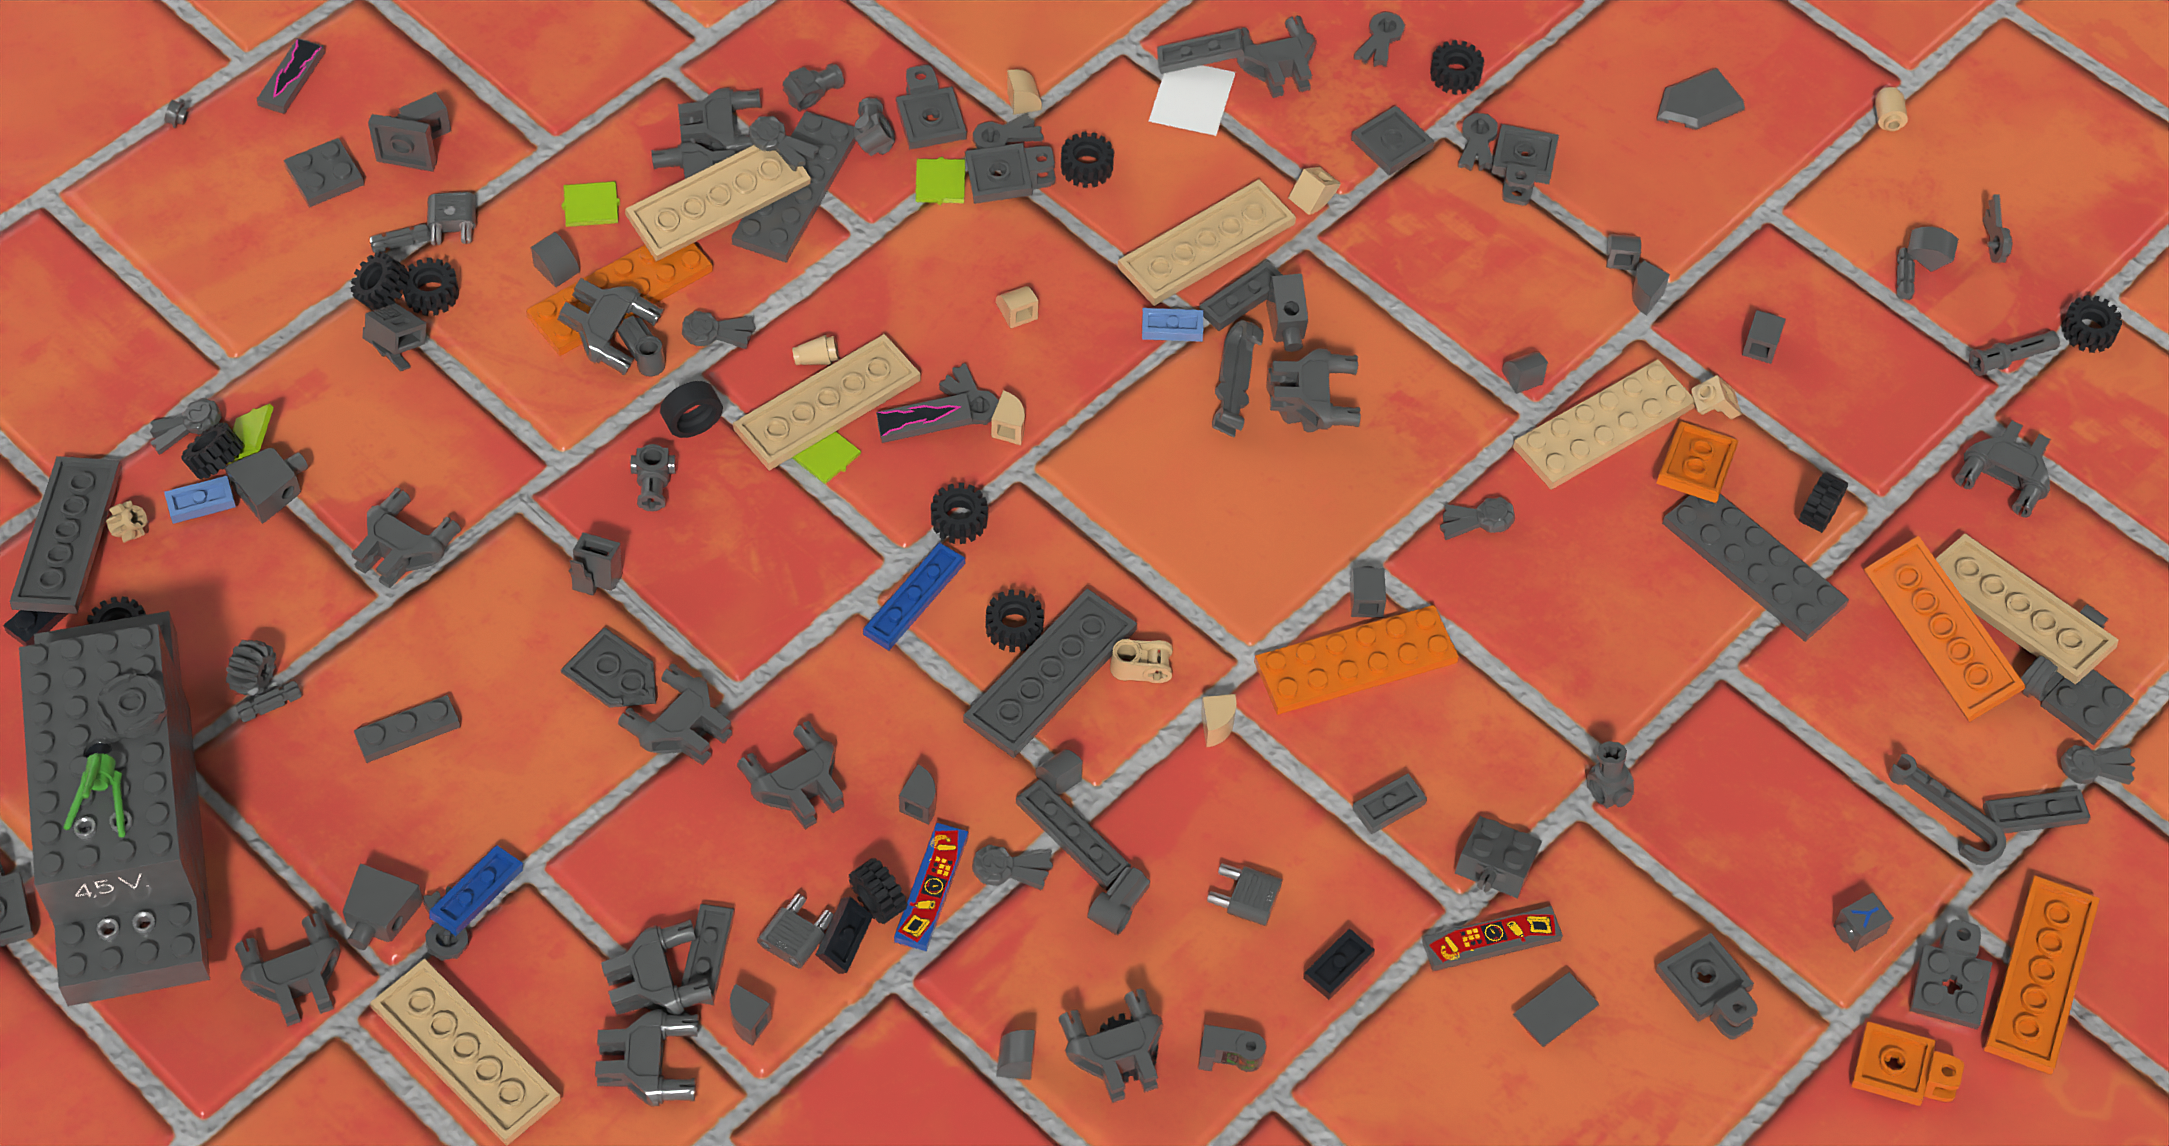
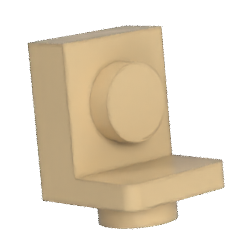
M1718 375L1691 389L1697 411L1701 415L1713 409L1717 412L1722 411L1730 419L1742 414L1735 390Z

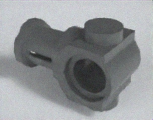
M829 64L826 69L819 72L802 67L790 72L783 81V91L789 97L788 102L792 107L797 108L798 111L814 106L824 96L825 91L832 88L840 89L844 86L843 73L836 64Z
M865 98L859 102L858 114L860 118H858L853 127L855 140L862 150L870 156L876 153H887L895 142L893 129L882 114L883 104L877 98Z
M656 444L637 448L636 455H631L630 460L631 474H637V483L641 486V495L637 498V505L646 511H659L665 507L666 499L663 496V488L670 482V474H676V455H669L668 448H663Z
M1611 741L1605 742L1598 747L1597 759L1599 763L1594 765L1589 775H1587V788L1594 799L1600 805H1604L1606 809L1615 804L1617 807H1623L1630 802L1634 795V780L1624 764L1627 750L1621 743Z

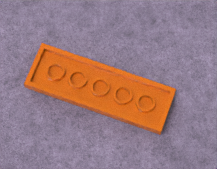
M694 243L658 261L654 259L646 245H643L583 279L602 290L623 286L635 287L641 293L640 296L655 304L713 272L712 263ZM578 281L526 309L527 318L559 356L582 345L579 333L557 320L565 302L587 314L591 310V307L572 296ZM630 312V314L626 313L623 320L628 317L634 316L635 314L632 312Z
M1919 536L1864 569L1867 577L1969 722L2026 689L2021 678Z
M1431 605L1255 655L1254 663L1276 714L1279 715L1456 664L1459 656L1435 605Z
M2034 875L2027 893L1984 1051L2050 1075L2053 1073L2100 898Z

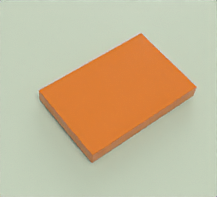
M1680 421L1656 484L1717 503L1739 440Z

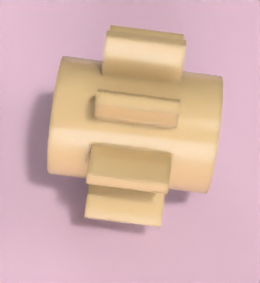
M129 500L109 509L112 515L106 522L112 536L122 537V541L125 543L145 535L142 528L148 521L142 507L133 506L132 501Z

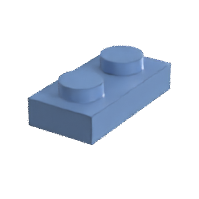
M1143 308L1142 339L1202 342L1203 310Z
M228 476L164 492L173 524L236 507Z

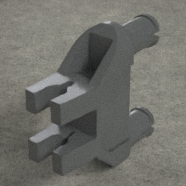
M1295 16L1297 24L1293 17L1285 22V27L1291 38L1264 44H1253L1248 29L1245 27L1241 28L1245 56L1238 57L1236 60L1246 73L1266 83L1273 98L1284 96V90L1281 85H1285L1286 77L1292 76L1299 92L1310 90L1311 87L1308 79H1312V73L1308 64L1315 51L1317 41L1314 35L1307 32L1303 19L1300 16Z
M720 88L700 102L678 104L681 143L693 142L710 151L735 150L736 154L753 146L749 135L737 136V134H734L732 113L740 109L761 108L759 89L733 92V89Z
M693 142L680 143V145H677L678 148L651 150L653 169L680 166V169L683 168L685 179L736 154L735 150L710 151Z
M580 278L572 296L591 307V310L587 314L565 302L557 320L579 333L586 355L591 362L595 364L596 362H603L621 372L622 375H625L634 358L610 345L612 336L626 313L630 314L632 312L655 326L664 309L640 296L641 293L635 287L623 286L602 290Z
M1319 348L1299 361H1273L1272 371L1269 373V385L1275 386L1273 388V396L1270 398V410L1295 413L1317 429L1327 430L1332 425L1359 427L1361 414L1358 413H1360V407L1333 406V403L1330 402L1329 373L1357 374L1358 356L1331 354L1327 349Z
M2011 420L2002 436L1980 441L1966 450L1964 454L1965 463L1956 475L1955 482L1961 486L1964 480L1968 478L1964 488L1972 489L1981 472L2021 491L2016 502L2012 505V510L2018 515L2024 506L2021 517L2027 518L2032 514L2038 500L2046 498L2050 491L2049 474L2042 456L2051 439L2039 434L2030 449L2015 443L2023 425Z
M397 487L380 505L372 506L367 511L368 535L352 553V558L357 560L354 564L355 568L365 574L383 557L384 560L378 565L376 571L382 575L379 578V582L388 588H391L406 572L426 568L439 562L444 556V548L461 531L458 523L454 520L451 521L449 517H445L430 535H423L396 519L395 517L411 502L409 495L404 491L401 492V489Z
M671 664L669 666L671 671L666 669L662 674L661 680L679 691L681 695L656 721L649 722L636 713L634 709L628 708L625 712L629 716L622 713L619 717L618 725L639 738L640 746L649 752L661 754L683 752L701 765H704L711 758V753L707 751L710 748V743L699 735L705 731L720 742L725 743L732 736V731L728 729L731 726V721L710 706L707 681L704 678H693L678 668L676 664Z
M810 721L803 723V726L806 728L805 730L799 725L793 731L795 738L799 740L807 753L772 773L766 772L754 753L747 755L749 762L743 757L737 763L738 769L742 771L750 782L751 794L757 801L771 807L791 811L805 829L817 823L816 818L813 816L816 814V810L809 801L815 796L819 795L832 813L844 807V803L841 800L843 793L832 779L835 746L832 742L823 741Z
M320 913L312 914L316 924L315 927H313L309 916L305 917L301 922L310 943L307 947L263 962L256 939H246L249 947L248 952L243 941L235 945V950L243 967L240 976L242 984L253 993L279 1004L287 1026L301 1022L293 999L310 992L313 993L320 1014L334 1009L326 985L336 966L340 946L336 939L330 937L324 917Z
M691 919L662 929L656 925L648 927L639 935L626 954L601 962L602 970L609 986L635 980L633 983L608 991L611 1004L614 1006L617 1015L640 1008L664 1010V1012H667V1015H682L684 1008L714 999L707 978L679 988L677 985H674L665 953L668 952L669 948L697 940Z
M1144 989L1136 990L1137 997H1135L1133 991L1127 993L1124 997L1133 1017V1023L1089 1036L1086 1033L1078 1010L1070 1011L1071 1021L1067 1012L1058 1019L1068 1041L1065 1049L1068 1059L1082 1070L1102 1079L1112 1103L1125 1099L1123 1091L1125 1090V1085L1121 1073L1135 1069L1144 1092L1158 1088L1156 1082L1158 1075L1151 1057L1160 1039L1163 1021L1160 1016L1153 1014Z
M652 1010L626 1029L598 1030L597 1045L599 1046V1054L625 1055L624 1060L596 1061L595 1076L597 1077V1085L627 1087L650 1106H660V1104H663V1101H695V1078L664 1079L662 1076L663 1041L667 1039V1036L698 1037V1014L667 1015V1012H664V1010Z

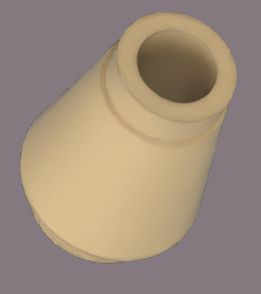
M827 335L792 348L796 365H832V361L839 360L838 347L834 336L827 337Z

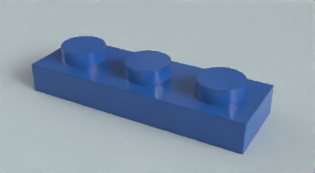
M496 845L429 910V918L457 936L523 871V863Z

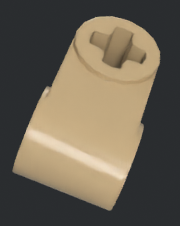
M1122 639L1116 642L1113 647L1110 671L1114 677L1123 681L1167 682L1172 678V669L1169 667V657L1173 653L1172 645L1161 640L1139 641ZM1125 658L1129 659L1130 661H1123L1121 659Z

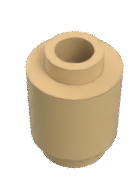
M1894 87L1882 89L1875 100L1879 126L1888 131L1899 130L1908 122L1904 95L1899 89Z

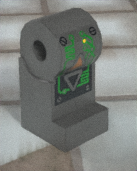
M1204 1025L1198 1069L1212 1071L1213 1063L1236 1065L1240 1070L1253 1072L1259 1069L1263 1063L1266 1042L1263 1037L1254 1032Z

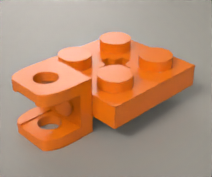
M1867 1021L1851 1087L1921 1106L1924 1097L1950 1102L1954 1100L1956 1091L1960 1087L1965 1064L1955 1056L1934 1051L1936 1040ZM1891 1057L1898 1059V1065L1903 1066V1068L1893 1070L1885 1062H1889Z

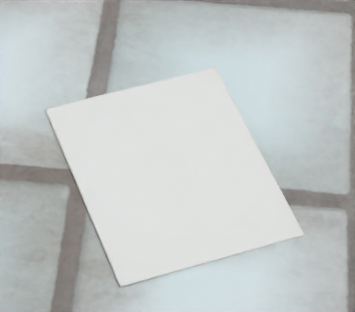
M1201 65L1164 73L1149 122L1216 136L1236 72Z

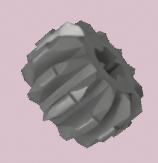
M242 640L238 646L234 647L233 655L229 658V665L226 668L228 672L226 682L229 683L230 689L235 690L239 694L254 696L262 694L264 689L269 687V681L273 678V670L276 668L274 664L276 653L273 652L272 646L257 640Z

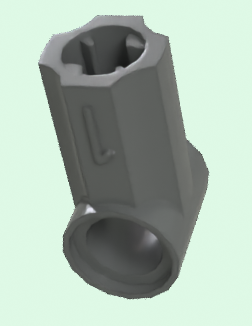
M631 316L624 319L623 323L617 328L618 334L637 361L639 372L645 376L659 375L665 369L661 341L652 335L641 318Z
M1126 867L1108 892H1102L1095 899L1088 912V919L1111 933L1119 935L1128 924L1133 908L1150 887V881L1137 868Z

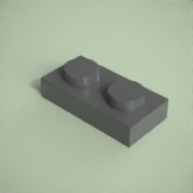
M1406 774L1355 802L1353 811L1372 835L1426 805L1427 797L1411 776Z

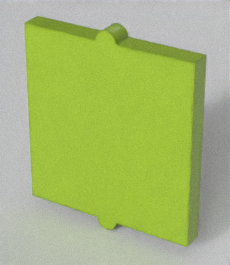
M943 157L938 159H917L916 202L937 203L938 205L943 203H964L965 160L944 159Z
M616 181L564 185L562 209L565 210L566 227L618 223L617 206L620 205V199L617 198Z
M267 404L258 409L253 408L251 412L236 418L233 431L243 442V448L240 449L239 455L234 456L235 459L226 465L260 451L274 408L272 405Z
M835 431L793 456L792 459L826 484L840 471H846V466L861 454V451Z

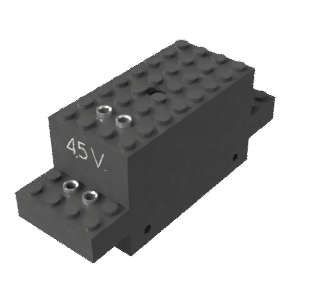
M170 612L34 634V645L19 647L34 883L54 924L58 988L67 1005L72 1006L210 980L206 939L212 938L191 715L190 707L182 688L177 631ZM127 673H137L138 676L146 677L148 675L153 677L162 685L168 701L167 713L160 725L150 733L137 738H120L109 734L100 725L95 711V703L100 697L99 692L102 687L113 678ZM101 753L113 757L116 761L115 771L122 773L120 786L126 832L123 838L118 835L112 785H108V788L102 791L91 790L90 796L86 799L83 798L70 830L64 829L68 813L81 783L82 773L86 769L87 759L92 754Z

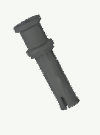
M2049 331L2007 345L1998 342L1993 344L1992 348L1986 350L1975 349L1969 354L1970 367L1977 376H1983L1989 370L1996 368L2003 370L2008 368L2014 361L2058 349L2060 339L2055 331Z

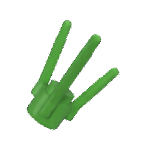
M101 753L92 754L88 757L85 772L82 773L80 786L64 824L65 830H70L83 798H88L91 790L102 791L106 790L108 785H112L118 835L121 838L125 837V820L120 786L122 773L115 771L116 761L113 757Z

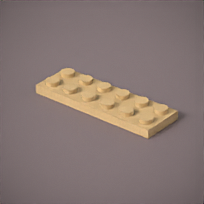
M753 145L626 208L625 215L654 259L658 261L809 185L811 178L803 166H799L794 172L776 150L762 151Z
M1257 180L1118 260V268L1155 306L1293 226L1296 216L1260 180Z
M883 334L733 422V429L770 471L921 381V373L889 338Z
M1656 360L1514 440L1513 448L1552 490L1694 409L1695 401L1693 396L1659 360Z
M1966 534L1962 535L1936 558V561L1977 616L2037 658L2043 656L2053 662L2058 667L2057 672L2075 685L2117 648L2119 639Z
M425 959L370 1002L372 1009L506 1146L561 1101L560 1094Z

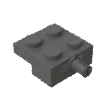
M1480 816L1460 855L1455 874L1477 882V887L1480 890L1485 885L1484 892H1488L1492 888L1518 899L1531 866L1539 852L1542 840L1504 826L1495 820H1489Z

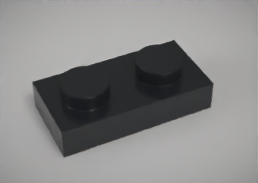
M20 610L3 626L6 633L22 645H34V634L49 632L69 613Z
M842 898L815 955L838 974L847 973L873 915L853 898Z
M1349 928L1304 973L1303 979L1330 1000L1374 956L1375 949Z

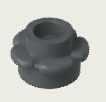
M171 100L166 110L164 122L172 124V128H176L177 124L184 125L187 119L189 109L184 107L185 102L183 100L181 102Z

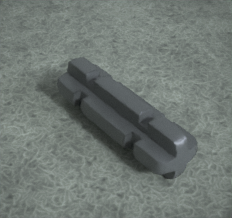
M419 224L415 225L414 229L411 230L410 227L386 232V236H382V234L373 235L370 237V244L374 253L386 251L385 248L388 247L392 250L413 245V241H418V243L429 241L430 235L427 225Z
M1905 247L1901 248L1897 255V263L1899 264L1897 266V285L1899 286L1897 287V297L1910 300L1915 293V285L1913 283L1915 282V262L1913 261L1915 258L1907 253V248Z
M290 681L283 684V688L280 690L276 687L253 697L254 701L252 702L246 700L239 703L236 709L241 720L247 722L256 718L255 714L257 713L263 715L285 705L284 701L289 700V702H293L301 698L302 695L298 684L295 681Z

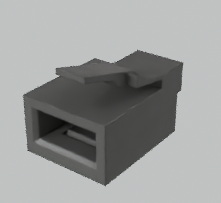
M436 92L399 108L400 114L395 117L397 119L429 124L432 140L451 132L447 107Z
M397 303L386 306V308L383 307V309L380 308V310L377 309V311L365 313V327H363L362 338L372 344L382 357L387 356L400 371L411 368V366L400 353L425 344L426 322Z
M583 532L573 549V560H570L571 568L569 572L572 577V590L594 595L598 587L609 591L615 589L622 577L621 543Z

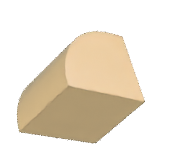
M1007 70V94L1013 114L1042 110L1041 99L1032 75L1022 70Z
M1321 167L1306 168L1303 170L1288 198L1307 214L1311 215L1319 211L1331 200L1341 183Z
M1028 286L996 297V304L1010 329L1038 319V299Z
M1003 390L992 417L991 437L1021 445L1024 438V408L1017 397Z
M1235 694L1203 697L1201 717L1206 747L1215 746L1223 742L1231 734L1236 713Z

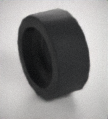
M692 381L677 387L665 397L660 407V414L670 432L679 438H689L707 431L717 423L723 411V405L713 387L705 381ZM699 405L696 409L684 414L690 408Z

